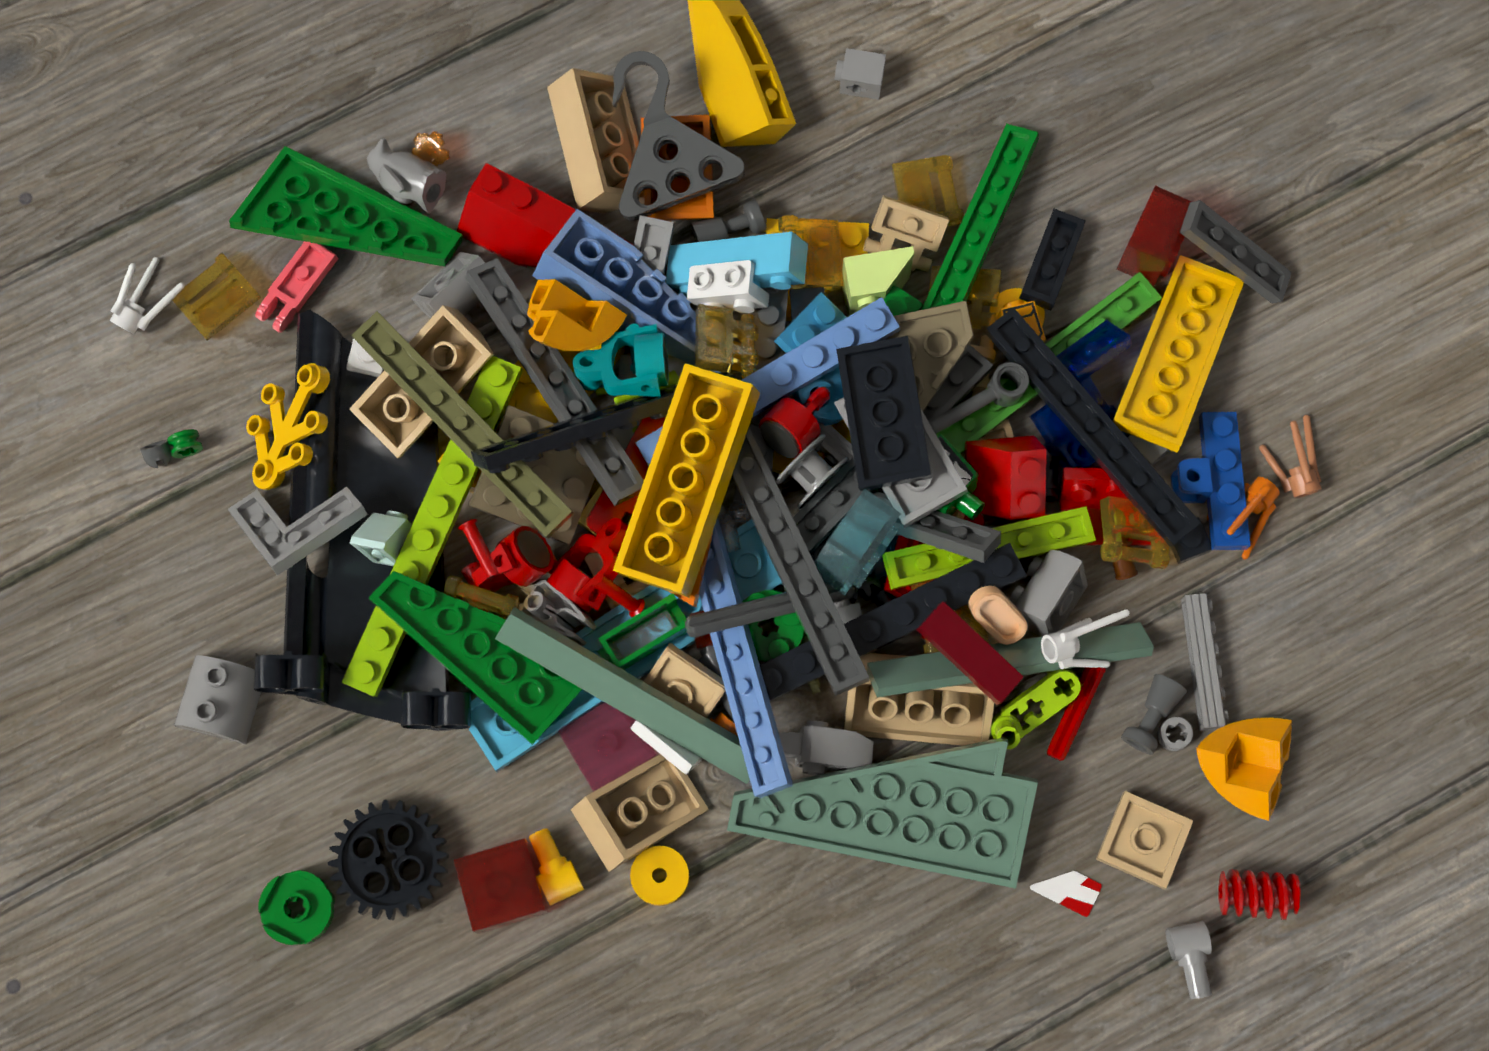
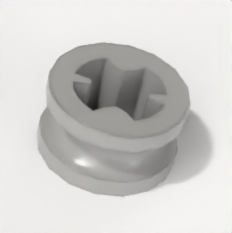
M1181 717L1167 719L1158 729L1159 743L1169 751L1184 749L1193 737V729L1190 723ZM1177 725L1183 730L1180 735H1184L1183 741L1178 739L1173 743L1167 738L1170 736V733H1166V729H1173Z

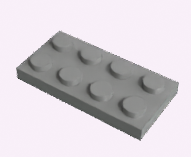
M843 397L834 402L849 429ZM922 410L932 478L882 487L904 528L968 493V489Z

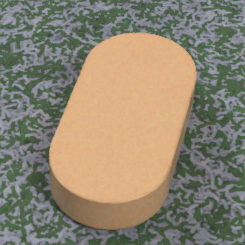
M984 586L977 589L971 595L969 609L972 615L998 643L1009 645L1023 638L1027 631V622L1019 609L999 588Z

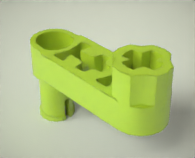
M1071 668L1048 671L1045 677L1002 707L1000 712L992 718L990 731L993 738L1008 739L1007 750L1013 749L1019 744L1020 738L1027 735L1075 700L1081 690L1080 682L1075 672ZM1060 677L1069 684V687L1065 690L1060 686L1058 687L1055 682ZM1029 699H1032L1034 702L1042 700L1043 702L1040 704L1041 712L1036 715L1031 711L1024 715L1023 719L1027 724L1021 726L1017 716L1011 711L1017 708L1021 715L1028 709L1026 702ZM1005 731L1012 732V734L1008 736H1002V734Z

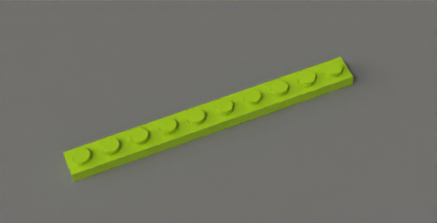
M492 356L483 366L467 403L496 432L523 369L496 356ZM451 439L391 573L393 571L398 572L425 585H428L479 471V468L474 466V462ZM375 606L342 680V683L373 697H378L406 634L377 606Z

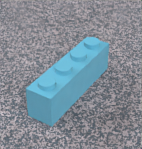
M791 231L671 245L668 256L666 284L676 291L678 295L682 292L687 297L691 266L750 260L754 263L753 283L760 288L790 289L791 285L805 284L808 244Z

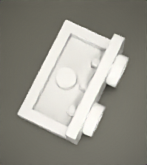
M750 260L690 267L687 300L702 309L706 315L721 316L724 314V311L734 310L740 313H752L756 308L768 307L769 293L753 283L754 263Z

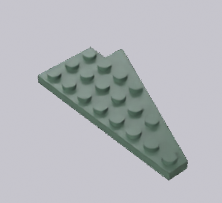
M998 738L792 780L793 786L763 798L755 797L753 789L734 792L727 831L1016 888L1038 781L1034 778L1002 772L1008 739Z

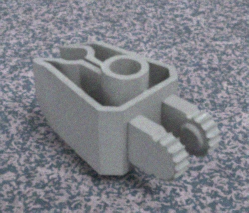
M546 580L527 587L518 586L528 596L523 604L517 600L510 599L506 604L507 607L511 610L515 607L577 644L585 646L586 642L574 633V629L571 626L576 628L579 625H584L595 630L596 625L589 615Z
M807 721L806 726L800 728L798 733L779 732L785 758H794L795 766L803 768L802 773L821 775L824 774V770L840 771L872 764L874 742L856 731L828 728V723L822 721Z

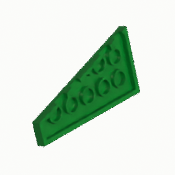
M284 146L229 220L230 228L443 267L447 265L462 243L461 233Z
M395 571L369 597L373 604L531 745L536 742L582 690L496 640L495 638L506 619L490 612L478 609L467 602L455 599L435 590V588Z

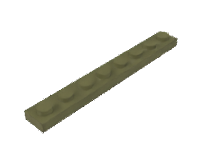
M378 311L351 335L472 461L471 451L504 441ZM522 460L510 463L508 470L499 473H489L488 470L478 467L548 539L575 514Z

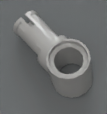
M1199 921L1166 928V941L1169 953L1173 961H1178L1179 966H1183L1190 999L1211 996L1212 991L1205 962L1208 961L1207 955L1212 953V946L1205 922Z

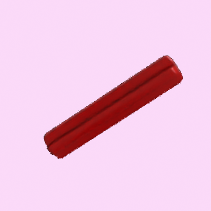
M1084 668L1079 679L1081 688L1079 695L1067 705L1046 751L1047 755L1059 761H1063L1066 758L1106 668Z

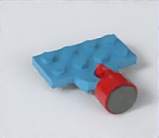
M821 292L774 342L785 353H788L847 317ZM839 367L793 393L794 400L790 398L780 399L761 419L759 423L761 435L775 452L786 458L795 459L820 436L819 423L828 426L843 420L834 402L844 397Z

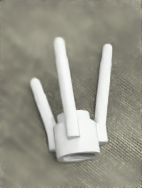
M154 257L131 299H126L136 269L134 263L129 265L117 301L111 309V312L114 314L110 321L132 334H135L138 327L145 331L150 321L185 287L183 282L178 283L145 316L142 315L145 308L137 303L159 263V258Z
M1127 609L1094 622H1092L1091 618H1086L1058 632L1044 635L1041 640V649L1045 659L1049 663L1058 662L1060 669L1069 667L1108 668L1110 662L1106 660L1073 659L1080 649L1078 636L1129 616L1130 612Z

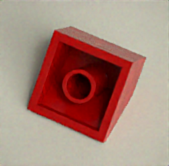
M1034 435L965 441V460L979 475L977 488L973 494L985 503L981 514L1010 520L1045 516L1047 449Z

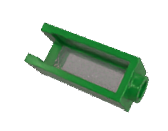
M673 593L599 637L598 639L602 646L597 651L599 656L622 670H626L687 633L685 628L686 617L678 606L675 595Z

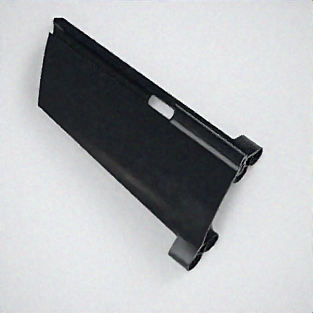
M309 309L298 314L294 397L300 387V384L297 382V373L304 365L314 363L327 368L330 374V381L325 391L319 394H311L298 424L304 421V417L309 411H317L327 416L328 425L323 433H314L295 442L309 445L312 448L313 456L308 465H298L291 469L289 525L345 487L362 504L368 515L329 541V562L326 577H318L310 570L307 556L287 569L283 655H258L256 653L254 690L264 693L294 695L311 703L328 705L353 713L399 723L402 728L450 731L470 728L472 691L449 692L448 670L407 633L378 697H373L342 683L376 606L369 600V597L387 579L393 569V566L373 563L350 544L351 537L373 513L386 515L387 511L400 512L407 515V520L413 524L439 466L438 425L433 421L403 456L397 458L350 410L353 404L378 377L347 370L352 343L344 338L330 322ZM442 551L428 586L445 594L444 553Z

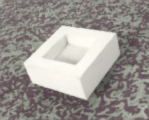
M353 339L347 362V370L379 377L383 372V368Z

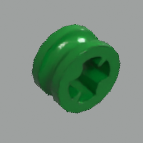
M188 429L169 436L167 439L168 444L174 447L171 450L172 457L186 458L201 452L203 445L197 441L200 436L199 432L194 429Z

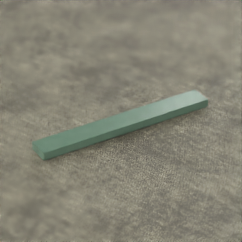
M515 607L512 609L495 638L496 640L747 784L750 781L738 736Z
M1141 622L1104 627L1078 636L1080 649L1073 659H1094L1113 662L1152 656L1154 646ZM1042 637L1023 639L1009 645L1000 643L990 644L1021 675L1061 670L1058 662L1049 663L1045 659L1041 649ZM941 652L867 663V673L877 697L973 683Z

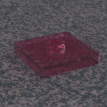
M603 703L558 731L593 792L657 756L653 748L630 729L636 720L607 703Z

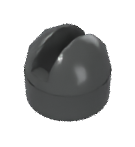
M167 440L154 442L140 449L144 461L152 468H158L156 463L158 460L162 459L165 466L171 461L172 454Z

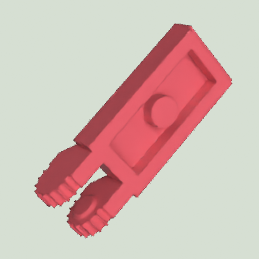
M304 241L268 289L269 293L257 308L255 317L265 321L276 309L278 301L282 302L285 306L274 320L272 327L279 333L283 332L294 319L295 313L301 310L337 262V255L321 244Z

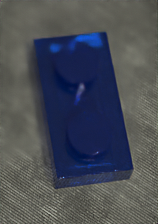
M1105 320L1056 357L1076 380L1081 383L1132 346L1131 338L1128 333Z

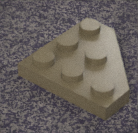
M966 301L894 316L901 330L887 339L908 335L920 407L923 412L973 339Z

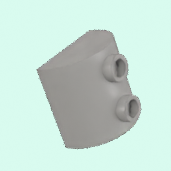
M459 252L411 300L430 319L444 305L458 309L471 322L472 317L468 313L477 304L481 308H484L465 277L468 270L485 262L479 255Z
M1049 550L1044 559L1039 556L1033 559L1027 571V575L1032 577L1026 588L1018 585L1009 599L1023 614L1027 622V630L1039 637L1061 630L1088 586L1083 561L1061 551Z
M196 655L174 726L246 744L261 692L254 690L255 669L218 658Z

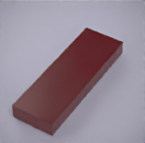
M944 601L939 603L916 629L996 705L1001 704L1024 677Z

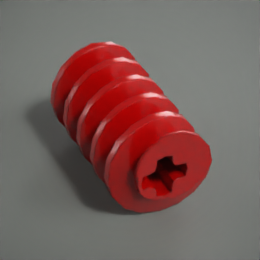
M1230 869L1225 876L1224 871H1222L1218 887V901L1221 914L1226 916L1229 907L1234 906L1237 917H1241L1244 908L1249 907L1251 917L1256 918L1259 909L1264 908L1266 919H1271L1274 909H1278L1281 920H1286L1289 910H1293L1295 915L1299 911V878L1295 873H1291L1285 879L1281 872L1273 873L1270 878L1266 871H1260L1255 878L1251 870H1245L1240 877L1236 869Z

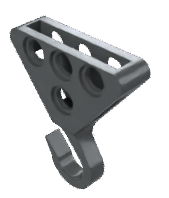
M646 51L632 52L623 57L617 64L613 75L614 93L612 105L616 108L625 87L626 75L633 67L647 65L658 74L657 87L643 121V132L619 203L621 214L629 221L639 220L640 215L649 216L736 183L745 175L744 163L741 158L667 115L665 105L670 84L669 74L664 62L658 56ZM666 144L675 145L678 148L676 157L672 160L660 158L659 151L662 146ZM710 164H718L722 167L723 173L719 179L712 181L704 177V169ZM678 176H685L690 180V187L683 193H677L671 189L672 181ZM651 188L657 191L658 197L653 204L643 205L639 202V195L644 189Z

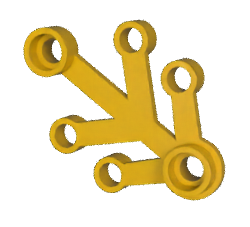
M309 363L299 369L297 382L300 384V387L286 416L283 402L285 391L283 387L272 383L266 384L263 387L261 399L265 404L270 405L274 442L270 448L268 437L270 421L265 417L252 415L247 421L246 430L248 434L255 436L258 460L252 470V478L256 487L263 490L277 488L282 484L286 471L298 465L306 466L312 460V448L309 445L295 442L314 433H323L328 425L327 416L317 411H309L302 423L298 424V421L311 394L322 393L328 387L330 374L327 368ZM293 444L289 449L288 455L282 457L286 447Z

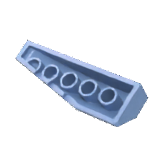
M576 209L543 252L532 276L538 280L556 279L587 301L609 302L627 314L624 322L618 329L619 331H626V328L631 324H638L639 327L657 324L658 333L665 334L667 354L720 373L736 349V346L706 316H699L690 307L691 302L687 300V297L682 292L677 295L665 283L667 278L658 269L653 271L642 260L643 254L636 247L579 209Z

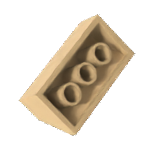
M572 68L550 84L547 89L577 209L597 213L619 210L620 199L639 144L626 89L624 87L617 107L614 108L612 105L614 93L613 76ZM644 190L639 195V202L641 204H644Z
M444 305L409 342L458 394L494 355L482 333L458 309ZM385 370L350 408L352 413L397 458H401L433 423V420Z
M869 653L860 659L867 671L868 662L909 656ZM869 679V682L847 691L844 730L856 731L865 737L964 746L989 741L994 702L974 683L877 697Z

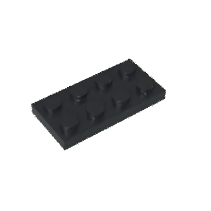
M908 335L836 349L859 490L865 491L931 479L932 473Z

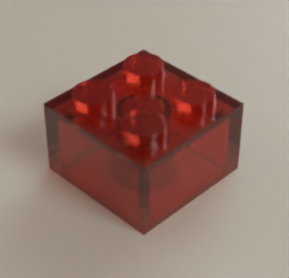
M1155 185L1117 266V270L1132 277L1141 272L1153 286L1159 275L1166 278L1185 238L1180 233L1189 204L1192 201Z
M523 838L454 859L474 933L481 934L549 913L543 890L537 878L538 871L531 846L527 839Z

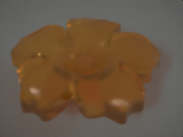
M437 131L432 132L430 135L428 133H417L416 137L413 138V142L417 147L412 148V154L420 159L428 161L438 167V164L442 165L446 160L450 159V151L440 148L445 144L443 134Z

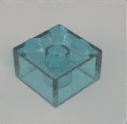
M864 489L814 562L822 580L844 595L847 594L852 585L860 588L899 531L894 524L901 513Z

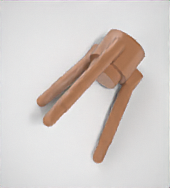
M1304 415L1303 417L1308 461L1296 421H1291L1290 423L1300 466L1289 470V478H1287L1265 445L1259 447L1266 461L1281 481L1284 493L1292 491L1295 499L1322 490L1320 485L1322 481L1317 467L1313 431L1309 415Z

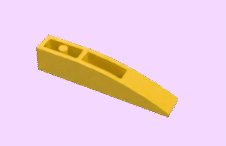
M687 0L699 88L721 147L776 144L796 125V121L775 65L747 10L740 0Z

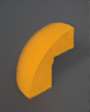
M556 279L538 280L527 311L528 317L534 321L533 326L528 331L534 340L551 348L564 351H583L596 347L609 339L622 325L627 314L607 301H587Z
M1252 718L1233 722L1210 733L1196 748L1202 771L1216 791L1240 810L1267 821L1270 820L1282 789L1281 774L1283 765L1289 758L1292 720Z

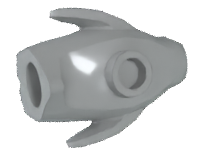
M386 138L380 139L377 146L367 156L369 169L375 174L382 188L392 195L393 200L401 204H411L412 200L419 203L423 210L429 213L433 211L445 190V171L411 153L393 152Z

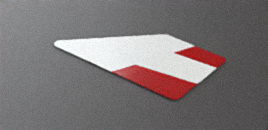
M1076 871L1030 886V889L1084 917L1089 916L1102 888L1100 883Z

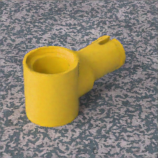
M545 828L530 835L529 840L541 865L538 869L540 875L537 878L550 906L583 891V885L571 860L567 862L564 856L561 857L549 829Z

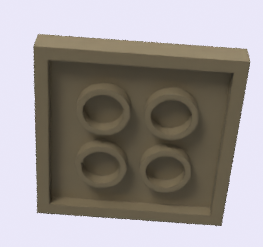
M509 405L505 409L497 434L503 440H507L553 425L554 423ZM576 447L564 451L552 449L543 452L541 459L525 462L575 513L550 537L567 545H570L595 480L594 474ZM481 472L469 506L518 526L531 527L543 535L508 497Z

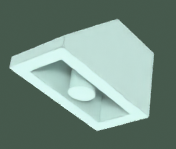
M387 511L386 515L373 513L352 535L350 544L373 563L394 566L412 524L407 520L408 516L400 512Z

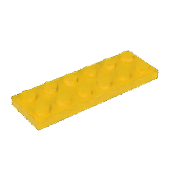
M1179 256L1113 419V422L1121 431L1178 453L1244 282L1241 279L1185 256Z

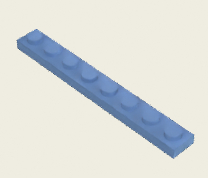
M881 297L742 379L741 381L753 384L760 392L752 418L775 405L780 399L787 398L839 367L836 349L885 340L901 330L900 326L883 298ZM662 427L635 442L648 466L650 465Z
M718 518L714 526L699 592L704 612L742 603ZM748 624L710 633L754 796L763 798L793 786Z

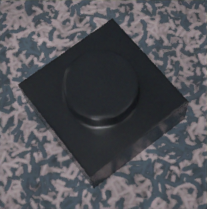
M1202 522L1171 548L1178 564L1212 551L1211 542Z

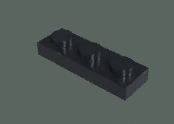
M1053 209L1019 299L1026 302L1034 301L1035 305L1052 311L1086 220Z

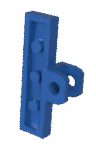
M1202 412L1199 416L1202 458H1191L1181 461L1177 466V470L1170 476L1171 489L1183 503H1205L1207 500L1212 550H1247L1250 547L1248 518L1233 535L1227 534V529L1246 507L1237 412Z

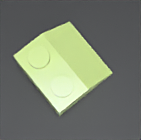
M913 246L844 257L841 284L848 317L882 297L884 299L894 285L900 289L903 288L911 274L914 257Z

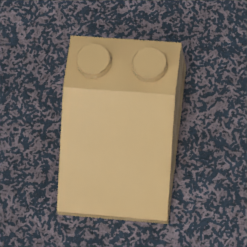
M661 754L585 796L571 809L609 872L709 810L688 775L680 771Z

